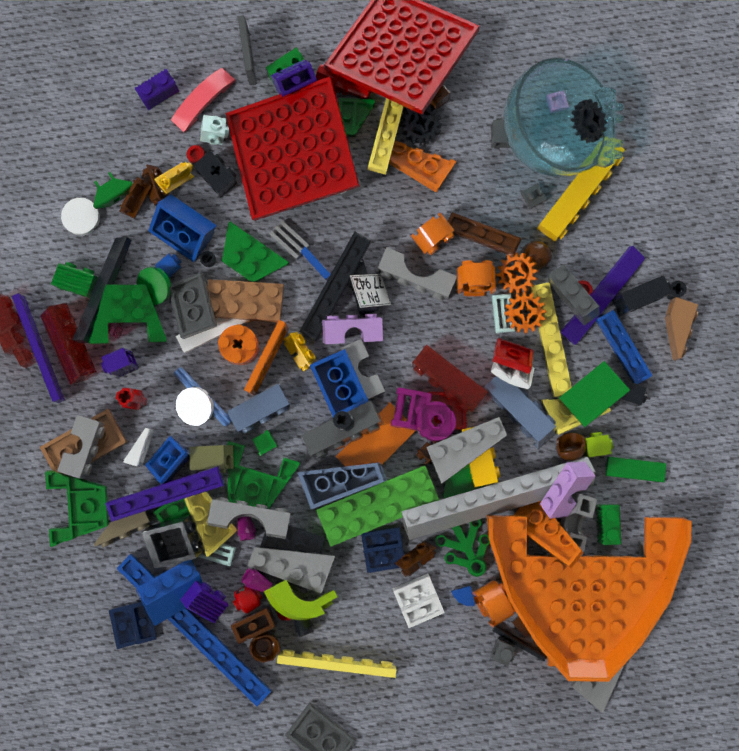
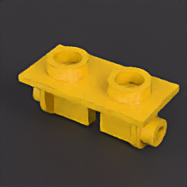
M181 162L154 180L168 194L194 177L191 174L193 165L190 162Z
M298 332L289 333V336L283 339L285 341L284 345L291 355L295 352L298 353L293 359L303 372L310 368V364L316 362L314 353L307 348L305 339Z

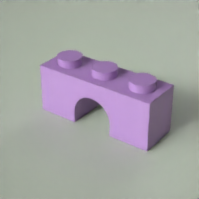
M356 314L346 315L344 319H339V316L334 315L327 316V319L322 320L323 343L325 344L345 343V333L352 327L359 329L363 342L383 341L382 318L377 317V314H365L363 318H358Z
M567 462L540 503L549 518L568 517L577 504L571 495L577 491L586 490L595 478L594 473L586 462Z

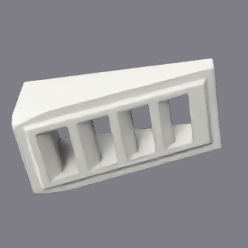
M144 429L124 459V463L137 467L143 466L154 433L152 429Z

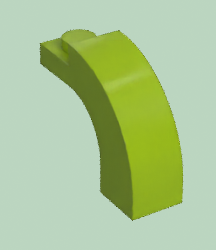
M287 580L264 591L268 601L276 611L294 620H308L325 614L323 609L332 605V600L337 598L335 591L332 590L313 601H303L294 595Z

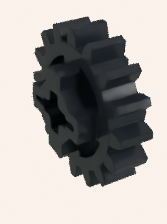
M592 99L578 102L574 106L575 110L571 112L574 115V118L571 119L574 122L572 128L577 130L575 135H581L580 140H586V143L600 140V138L604 137L603 132L607 130L604 127V124H607V121L604 120L606 114L601 112L602 106L598 108V102H593Z
M431 105L427 107L423 114H419L409 108L407 109V114H403L402 119L404 121H401V127L404 128L402 129V134L407 133L406 140L412 138V144L419 141L421 146L422 142L425 141L428 145L430 139L435 141L436 135L440 134V129L438 128L442 126V123L439 122L441 116H435L437 110L431 111ZM414 116V121L409 124L410 119ZM432 125H434L432 131L429 133V128L432 127Z

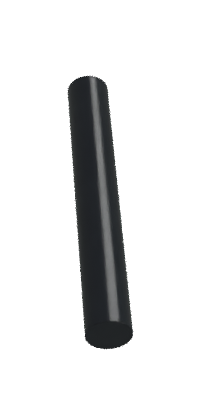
M498 625L492 629L496 634L541 661H545L547 656L542 651Z

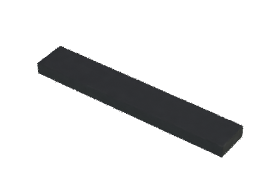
M354 231L302 325L300 333L317 341L323 330L322 320L327 319V316H331L351 280L350 275L355 273L372 242L370 239Z
M128 237L115 238L72 339L77 343H89L105 285H114L132 240Z

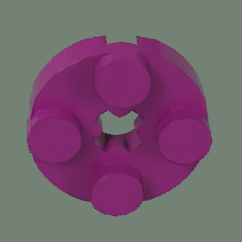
M430 402L422 407L417 414V429L422 437L430 441L444 440L455 429V414L445 403ZM434 416H437V420L441 421L440 424H437V427L431 422Z

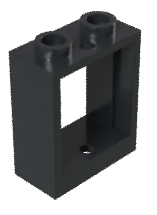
M663 275L619 294L612 299V302L620 317L671 294V284Z
M191 515L153 524L142 531L154 568L196 559L204 551L203 542L199 539L197 526ZM180 528L189 552L169 557L160 532Z

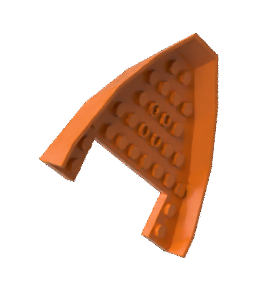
M486 515L489 541L508 600L536 645L568 681L609 682L643 645L671 602L691 544L692 521L684 517H644V556H581L574 566L570 568L554 555H527V516Z

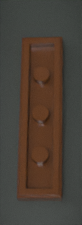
M453 212L448 219L449 224L455 230L453 232L454 235L514 257L521 242V238Z

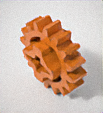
M517 252L514 257L507 255L508 260L502 259L503 266L497 267L501 270V273L496 274L498 277H501L498 283L505 284L503 289H509V293H514L516 290L517 294H521L522 289L524 292H528V286H535L532 281L538 280L534 276L535 273L539 272V270L534 269L537 263H531L532 257L526 258L525 253H521L520 257ZM515 261V264L513 266L508 267L512 262ZM526 265H527L528 268H529V273L527 272V270H526V268H525ZM511 271H518L521 274H524V276H517L514 272ZM527 280L524 284L520 285L521 281Z
M523 292L522 297L515 294V300L509 299L511 305H505V308L509 311L504 312V316H509L506 323H512L511 329L517 327V333L523 329L524 333L527 334L528 329L535 332L534 326L541 327L539 321H545V318L541 315L545 314L546 310L541 309L545 304L538 303L539 296L534 299L533 293L526 296V292ZM521 301V306L518 309H513L515 304ZM529 302L533 303L536 306V308L530 306ZM524 305L526 311L530 312L527 315L526 321L524 315L520 314L523 311ZM537 316L535 322L529 325V320ZM514 318H518L522 325L517 323Z

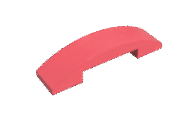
M223 68L215 71L191 92L177 109L171 121L185 133L197 121V116L236 80Z

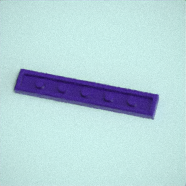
M634 246L628 247L590 296L599 305L600 314L645 260V257ZM574 315L560 333L572 344L576 345L599 316L583 325Z
M19 293L12 296L13 302L53 402L61 403L65 401V398L26 298Z
M219 466L108 501L105 505L111 522L224 486L225 484Z

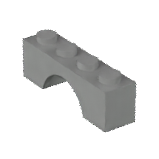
M388 247L385 249L377 271L380 272V276L390 279L392 277L397 279V283L407 287L409 284L415 287L417 292L433 294L432 297L439 301L448 299L457 276L441 269L428 277L416 276L407 269L404 262V254Z
M217 497V500L212 499L207 520L208 526L228 529L231 523L238 518L253 517L261 522L266 536L286 539L290 513H287L286 509L275 508V510L267 509L268 506L256 504V507L248 506V503L244 501L231 503L228 502L229 499Z

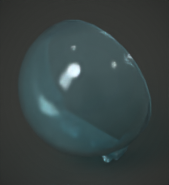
M563 58L545 59L528 68L512 86L505 102L503 114L504 132L514 155L524 165L535 172L547 176L568 177L586 172L594 166L606 168L614 164L615 159L623 157V152L615 150V148L622 147L623 145L622 140L615 139V123L622 122L624 116L615 113V111H622L624 105L616 102V89L604 87L593 73L581 64ZM592 99L593 102H598V108L602 106L601 112L606 114L604 120L607 121V124H604V127L607 130L603 132L604 137L600 138V140L586 143V140H580L581 135H575L577 130L572 128L574 122L571 119L574 118V115L571 112L575 110L574 106L578 102Z

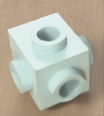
M203 115L200 141L213 145H223L224 138H228L229 127L226 126V118Z

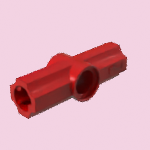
M323 64L317 70V81L330 76L334 89L338 93L342 92L343 95L351 94L361 99H368L371 94L370 90L325 70Z
M122 388V390L116 393V399L123 408L139 410L147 404V398L144 397L142 390Z

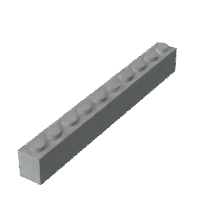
M588 457L570 461L586 462L595 475L596 471ZM566 463L402 511L403 525L408 539L412 540L487 517L486 515H495L542 501ZM595 478L589 486L594 485Z

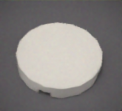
M86 198L72 199L65 204L62 210L61 220L63 226L75 235L84 236L90 234L100 222L99 210L93 207L94 203Z
M190 387L178 395L176 410L184 422L198 426L212 417L214 403L206 390L200 387Z

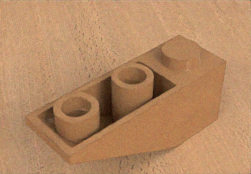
M677 297L670 300L665 316L672 359L675 361L681 359L686 354V341L692 335V322L698 316V304Z

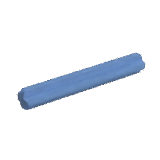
M180 367L174 372V375L187 389L190 387H200L183 368ZM213 400V416L223 426H228L232 420Z

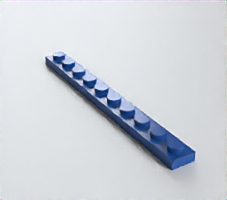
M130 554L116 568L135 588L155 578L133 554ZM185 608L168 618L256 706L270 694L271 689L190 610Z

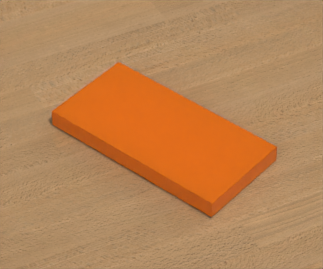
M278 321L244 388L246 392L254 396L257 394L289 330L285 322Z
M389 403L379 413L384 423L380 426V429L373 433L367 432L363 434V437L357 441H351L336 458L344 466L381 462L382 465L415 430L391 426V420H394L395 407ZM402 415L401 421L407 422V419Z

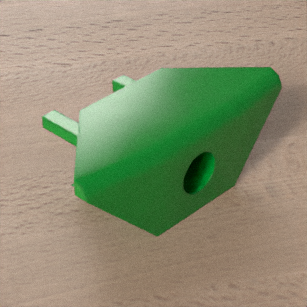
M109 172L110 181L102 186L97 181L94 182L97 186V192L93 207L95 209L111 207L129 194L133 183L116 179Z

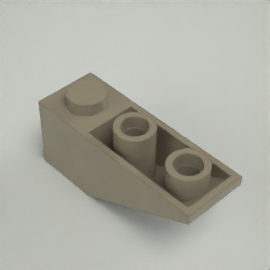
M149 510L111 522L94 543V546L102 545V548L113 544V539L117 537L124 539L132 535L130 531L134 529L141 531L149 527L148 523L153 521Z

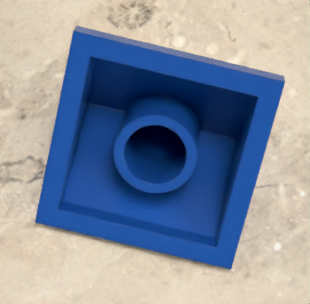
M169 436L145 466L160 484H164L174 478L190 459V454L186 448Z

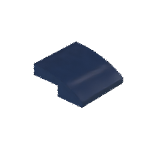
M399 527L361 534L367 573L400 568L395 564L404 555Z
M142 602L109 609L117 649L157 639L154 624Z

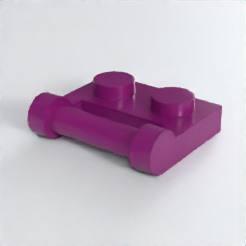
M397 388L396 394L398 397L394 420H391V426L419 431L416 425L417 414L422 407L430 403L432 394L406 388ZM405 396L411 397L407 422L401 421Z

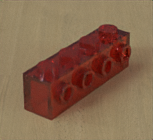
M67 303L49 306L40 317L69 384L88 380L97 371L85 344L72 340L77 326Z
M427 344L412 362L415 373L421 377L422 375L426 376L429 379L428 382L433 387L438 388L439 386L444 390L443 394L447 398L457 400L459 407L466 412L471 411L473 413L488 393V391Z

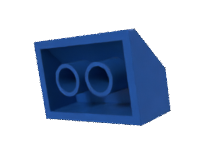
M170 194L157 203L148 231L192 262H195L212 239L217 225Z
M345 349L310 364L333 418L339 411L348 412L369 402Z
M192 560L184 561L136 588V593L154 626L184 610L186 607L180 599L195 581L200 584L203 583Z

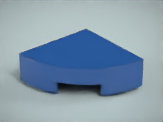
M470 585L451 590L454 598L459 603L466 606H475Z

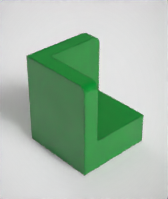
M270 430L264 431L265 433L252 439L259 451V456H264L278 448Z

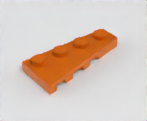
M541 501L520 507L514 515L527 516V536L568 567L572 568L583 554V551L555 518L548 517L540 505Z

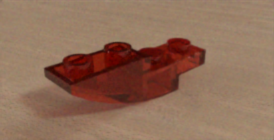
M0 293V344L5 354H14L20 366L28 368L34 365L31 360L33 356L28 349H25L22 344L24 339L17 332L23 328L19 314L14 312L11 307L14 305L11 298Z

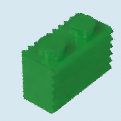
M65 262V265L58 263L51 285L90 298L99 278L94 275L95 271L83 268V270L76 269L77 266L69 262Z
M597 504L596 518L598 520L596 522L598 524L596 526L598 528L596 530L598 531L597 538L599 539L597 542L603 545H621L620 505Z

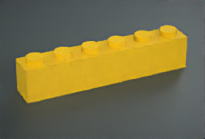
M606 137L537 229L554 242L558 237L562 239L568 232L566 229L569 223L573 225L579 217L577 212L580 208L584 210L590 203L588 199L590 195L593 194L595 196L602 187L599 183L602 180L606 181L613 173L610 170L612 166L615 165L617 167L624 157L621 155L625 149L609 137Z

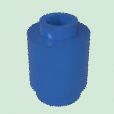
M168 253L155 264V268L162 269L170 278L182 268L180 266L182 261L176 254L171 255Z

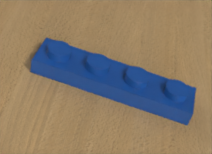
M612 310L596 319L597 324L632 383L639 384L652 377L653 375L615 311Z

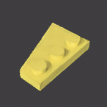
M560 399L541 400L547 415H550L556 422L554 425L556 426L557 435L581 425ZM608 408V409H607L604 413H602L600 416H603V415H605V414L611 412V409Z
M207 492L185 498V502L193 521L196 523L197 533L203 542L206 557H209L238 530L232 523L228 529L208 526L207 520L212 498Z

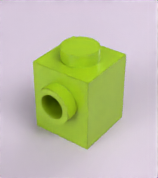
M602 432L590 433L591 437L585 438V457L612 454L613 441L609 438V435H602Z

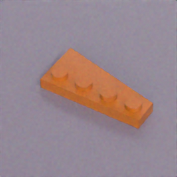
M395 140L389 164L437 193L456 164V161L443 159L437 154L425 153L422 149H414Z

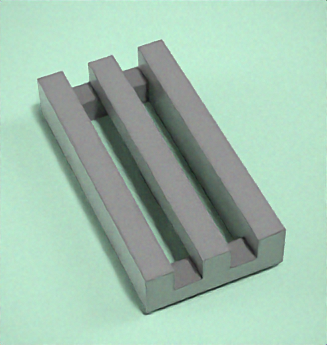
M281 220L280 224L269 235L297 260L302 255L301 250L303 248L295 243L281 228H285L307 249L310 246ZM276 233L281 234L299 252L296 254Z

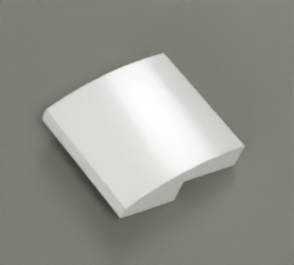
M494 362L491 372L509 384L529 389L535 368L532 367L530 374Z
M428 573L392 588L408 628L445 613Z

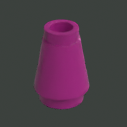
M251 517L238 518V537H240V541L256 538L255 533L257 532Z
M248 568L241 580L245 587L264 592L272 587V583L256 569Z

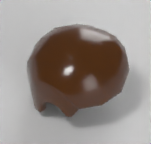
M531 241L525 244L521 250V253L526 254V258L532 257L531 263H537L534 267L536 270L547 267L552 258L550 248L541 241Z
M567 433L558 437L556 446L558 455L562 459L571 461L581 458L586 451L584 436L579 433Z
M264 632L252 639L249 649L251 656L256 661L264 663L275 659L277 654L280 653V644L274 634Z

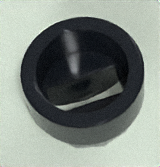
M205 251L200 256V262L207 268L213 267L216 264V257L211 251Z

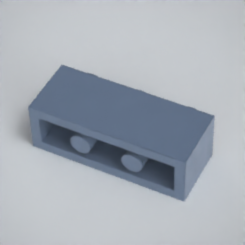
M277 384L227 411L237 432L246 434L254 429L253 426L260 422L262 425L271 420L270 416L276 413L281 415L288 411L287 407L290 406V403L280 385Z

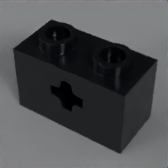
M209 151L193 166L221 198L237 184L235 179L237 175L230 167L227 169L223 165L225 162L218 154L214 155Z

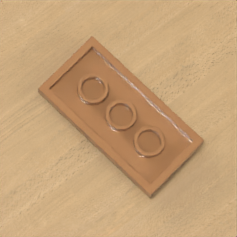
M208 279L207 288L215 318L277 323L281 320L283 284Z
M106 409L91 418L105 423V432L103 437L99 438L97 444L99 447L98 452L92 458V463L128 442L110 409ZM72 429L40 446L52 471L58 472L57 470L64 452L77 454L82 449V440L80 437L70 434Z

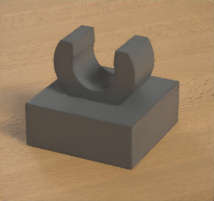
M538 183L521 192L529 209L547 200Z

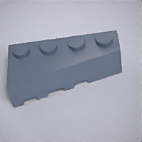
M497 376L485 385L486 393L502 410L506 409L508 411L506 414L513 423L521 425L520 429L527 438L532 437L536 441L534 446L538 450L555 435V420L550 415L546 416L541 411V406L536 401L532 402L528 398V393L523 388L509 384Z
M381 462L297 472L311 509L387 481Z

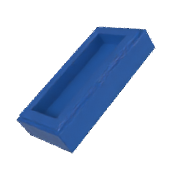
M304 247L301 250V254L327 281L331 274Z

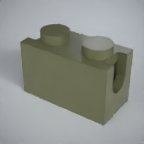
M233 445L189 447L190 470L201 472L219 466L220 472L226 473V469H234Z

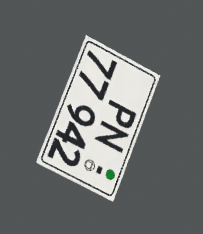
M380 274L350 275L360 308L391 305L383 277Z

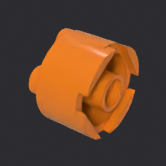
M441 212L438 213L439 218L435 219V217H432L418 228V235H411L424 254H434L440 249L438 247L439 244L443 241L446 244L454 238L453 232L455 230Z
M471 260L463 261L462 266L457 268L458 293L464 292V296H485L487 291H490V294L496 291L495 267L492 261L485 260L481 263H473Z
M237 324L228 327L222 332L218 340V347L221 355L230 363L247 365L257 357L259 341L251 329ZM237 342L242 343V344H241V345H242V348H241V349H239V348L237 347V345H236Z
M492 580L472 592L476 596L474 600L482 615L490 618L488 623L491 627H495L513 616L514 612H516L505 595L507 593L502 583L499 584L497 581Z

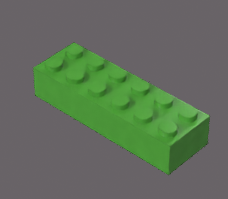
M424 465L320 507L316 511L330 546H334L402 518V511L439 501V498Z

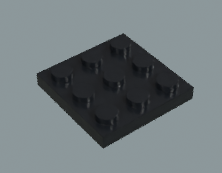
M288 524L286 539L266 536L265 532L260 547L320 554L325 537ZM257 570L267 580H269V582L278 584L284 581L283 579ZM288 582L291 589L304 594L307 593V588Z

